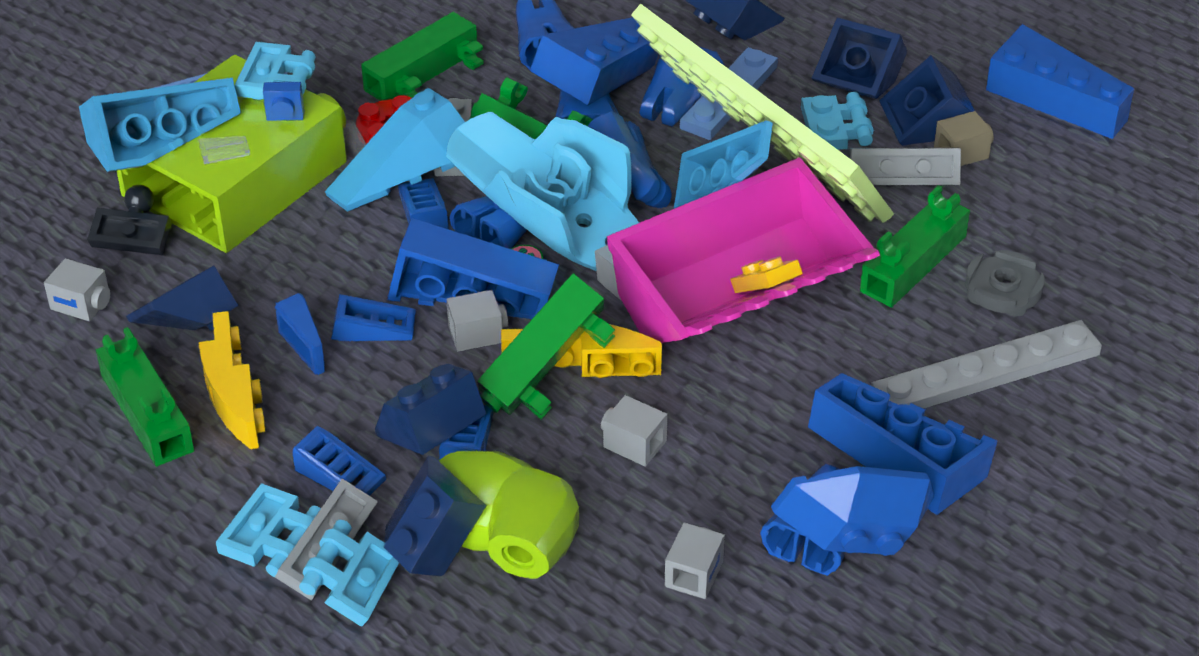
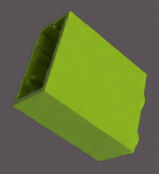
M234 54L195 82L233 77L235 85L247 60ZM305 89L303 94L305 110L303 120L267 121L264 99L255 100L237 97L241 111L239 115L143 167L117 170L121 196L125 197L126 191L134 185L141 184L147 186L153 192L155 199L153 207L149 210L150 212L169 216L172 224L228 253L347 162L343 129L346 126V116L334 98L324 93L316 95Z

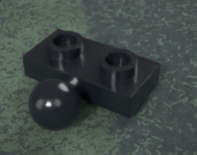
M138 184L130 187L125 193L124 202L128 211L97 207L87 240L90 246L95 248L163 256L172 222L169 216L146 213L154 205V194L147 186Z

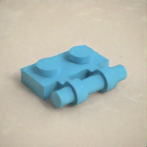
M255 42L235 83L237 97L262 100L264 82H301L302 94H304L306 89L305 81L312 76L315 70V54L312 51L305 50L301 55H292L290 45ZM285 72H290V73H293V74H292V75H288V74H284V73H285Z
M848 93L846 104H838L836 95L801 98V111L806 127L837 150L848 149V140L858 139L859 144L862 146H868L872 143V134L874 132L872 122L866 117L868 112L865 101L860 98L859 93ZM843 120H852L853 122L844 124Z
M261 483L216 541L217 551L219 554L253 567L258 564L264 555L271 557L272 559L266 566V571L275 577L279 568L321 508L311 506L306 514L298 512L300 508L298 496ZM284 528L292 531L286 540L277 538Z
M337 520L333 528L326 530L319 542L320 550L316 557L310 558L304 567V578L299 588L307 595H314L320 585H325L331 589L325 604L362 627L371 616L399 562L384 548V542L366 532L358 543L348 537L352 529L351 525L345 520ZM338 556L348 561L343 571L332 565L334 559Z

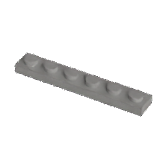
M1079 320L871 382V386L889 393V401L898 405H910L912 403L924 409L1100 355L1102 345L1083 321Z

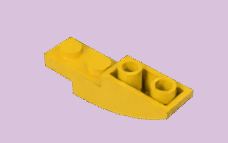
M228 311L213 313L215 340L199 342L201 362L209 397L217 414L236 438L248 448L257 449L259 448L258 433L265 432L263 409L255 408V404L263 403L260 379L252 380L250 365L242 363L241 353L234 354V350H241L239 326L231 327Z
M609 324L615 329L613 333L615 337L605 348L595 342L584 331L554 365L556 367L582 366V377H645L648 375H661L662 343L644 334ZM501 329L502 352L523 329Z

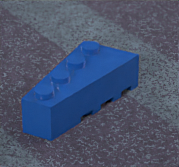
M632 17L542 35L530 71L589 105L651 69L655 65L659 54L649 45L650 42L638 33L637 30L640 25Z
M1023 24L991 57L986 90L1111 139L1116 136L1128 121L1134 93L1133 87Z
M411 218L399 249L387 300L400 302L402 297L419 299L418 304L434 306L436 301L447 303V298L493 290L497 304H504L507 316L533 319L548 302L559 264Z
M843 373L816 389L808 428L865 467L927 473L934 495L928 509L934 514L938 515L988 477L997 440L985 435L982 436L981 440H978L963 433L965 426L948 420L946 425L924 416L925 409L912 403L910 405H898L889 401V393Z

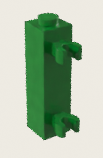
M451 12L361 64L364 91L379 101L394 99L399 95L413 98L417 94L415 89L461 61L472 70L483 65L484 60L476 55V53L483 50V46L477 41L476 25L457 13Z
M508 77L504 79L501 85L498 100L481 93L479 100L473 105L470 119L487 112H493L533 139H537L548 126L516 109L518 103L526 96L528 87ZM574 110L568 117V120H575L586 126L593 120Z
M938 185L929 193L928 205L893 237L889 231L883 235L877 242V250H879L880 256L868 260L862 265L860 292L892 308L948 255L967 234L970 209L959 205L960 195L954 193L947 199L942 196L943 186Z
M573 273L477 380L479 391L482 392L480 395L482 402L497 413L502 409L508 415H511L523 403L535 416L542 420L552 409L550 406L552 402L534 389L584 331L603 348L615 337L613 334L615 329L598 317L604 310V298Z
M124 328V339L114 343L109 335L103 336V347L95 349L101 376L154 465L157 467L194 452L189 423L141 349L130 328Z

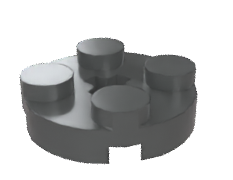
M998 250L995 251L994 257L983 259L984 254H981L970 262L965 285L968 291L967 297L971 303L995 312L1007 313L1011 316H1022L1027 312V309L1035 306L1041 299L1045 277L1043 272L1040 275L1036 270V263L1028 256L1014 251ZM1005 279L1009 280L1010 283H1002V281Z

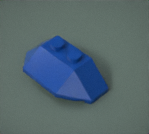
M856 466L824 472L808 480L806 476L792 478L771 505L774 514L823 550L887 556L895 555L903 547L906 540L918 527L934 495L927 473Z

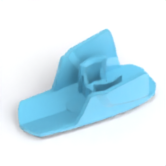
M487 112L471 118L460 125L449 139L446 157L475 186L547 246L584 267L596 271L595 250L608 245L607 236L639 223L627 205L631 194L632 179L631 158L628 147L575 120L555 117L548 124L544 132L537 139H533L493 112ZM579 224H585L588 227H580Z

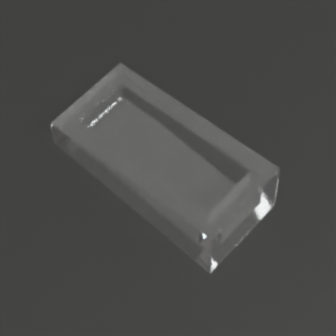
M349 120L346 121V126L343 129L344 142L353 154L357 156L366 146V143L354 121Z
M245 136L198 139L204 164L250 155V149Z

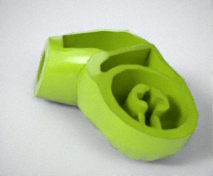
M457 451L447 454L439 460L444 467L486 505L461 547L473 551H488L491 559L505 572L530 579L539 578L546 574L566 554L579 527V506L572 487L565 480L539 469H534L525 461L498 451Z

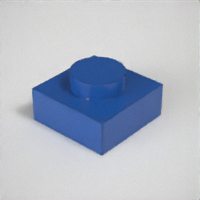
M264 82L262 92L267 121L304 119L305 110L301 82Z

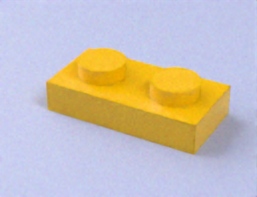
M781 256L766 261L762 259L741 267L743 274L730 280L735 293L771 288L803 273L798 259L783 262Z

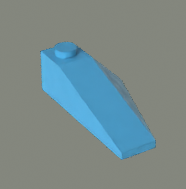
M233 77L92 96L79 106L87 144L107 172L143 167L241 113Z
M430 88L417 93L412 99L397 109L325 191L326 196L348 212L388 195L390 188L405 181H409L411 185L422 181V174L439 167L442 172L454 168L455 165L446 157L447 145L452 133L465 121L449 100Z
M766 120L682 153L674 208L748 179L768 159L773 123Z

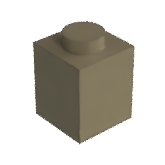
M976 111L937 121L934 148H961V166L989 158L991 144L994 140L993 131L990 125L985 123Z

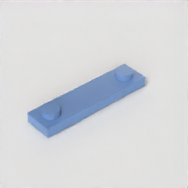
M748 47L728 69L757 90L777 68L778 58ZM701 96L680 119V129L711 140L731 117L722 110L723 106L718 102L711 103L704 96Z

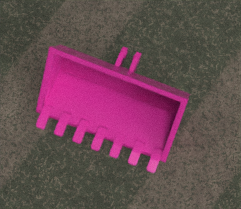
M800 157L607 236L608 249L613 257L619 297L639 332L661 343L678 341L689 336L705 333L713 329L712 326L732 321L741 317V314L746 311L756 310L770 304L769 301L789 296L798 292L797 289L825 280V277L828 275L844 272L853 268V265L880 256L879 250L870 244ZM781 256L783 262L798 259L802 275L771 288L735 293L730 279L743 274L742 266L762 259L766 261Z

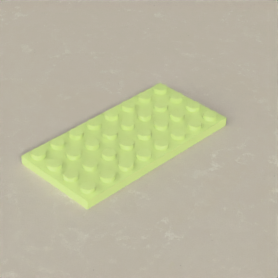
M642 4L632 13L631 16L640 25L637 30L638 33L650 42L649 45L662 56L661 59L673 69L672 72L683 82L694 84L702 96L711 103L718 102L723 106L722 110L737 122L742 120L749 127L766 120L772 122L770 142L774 145V149L788 161L800 157L813 174L827 185L826 188L841 201L847 199L855 206L854 209L869 222L876 217L884 223L894 215L858 164Z

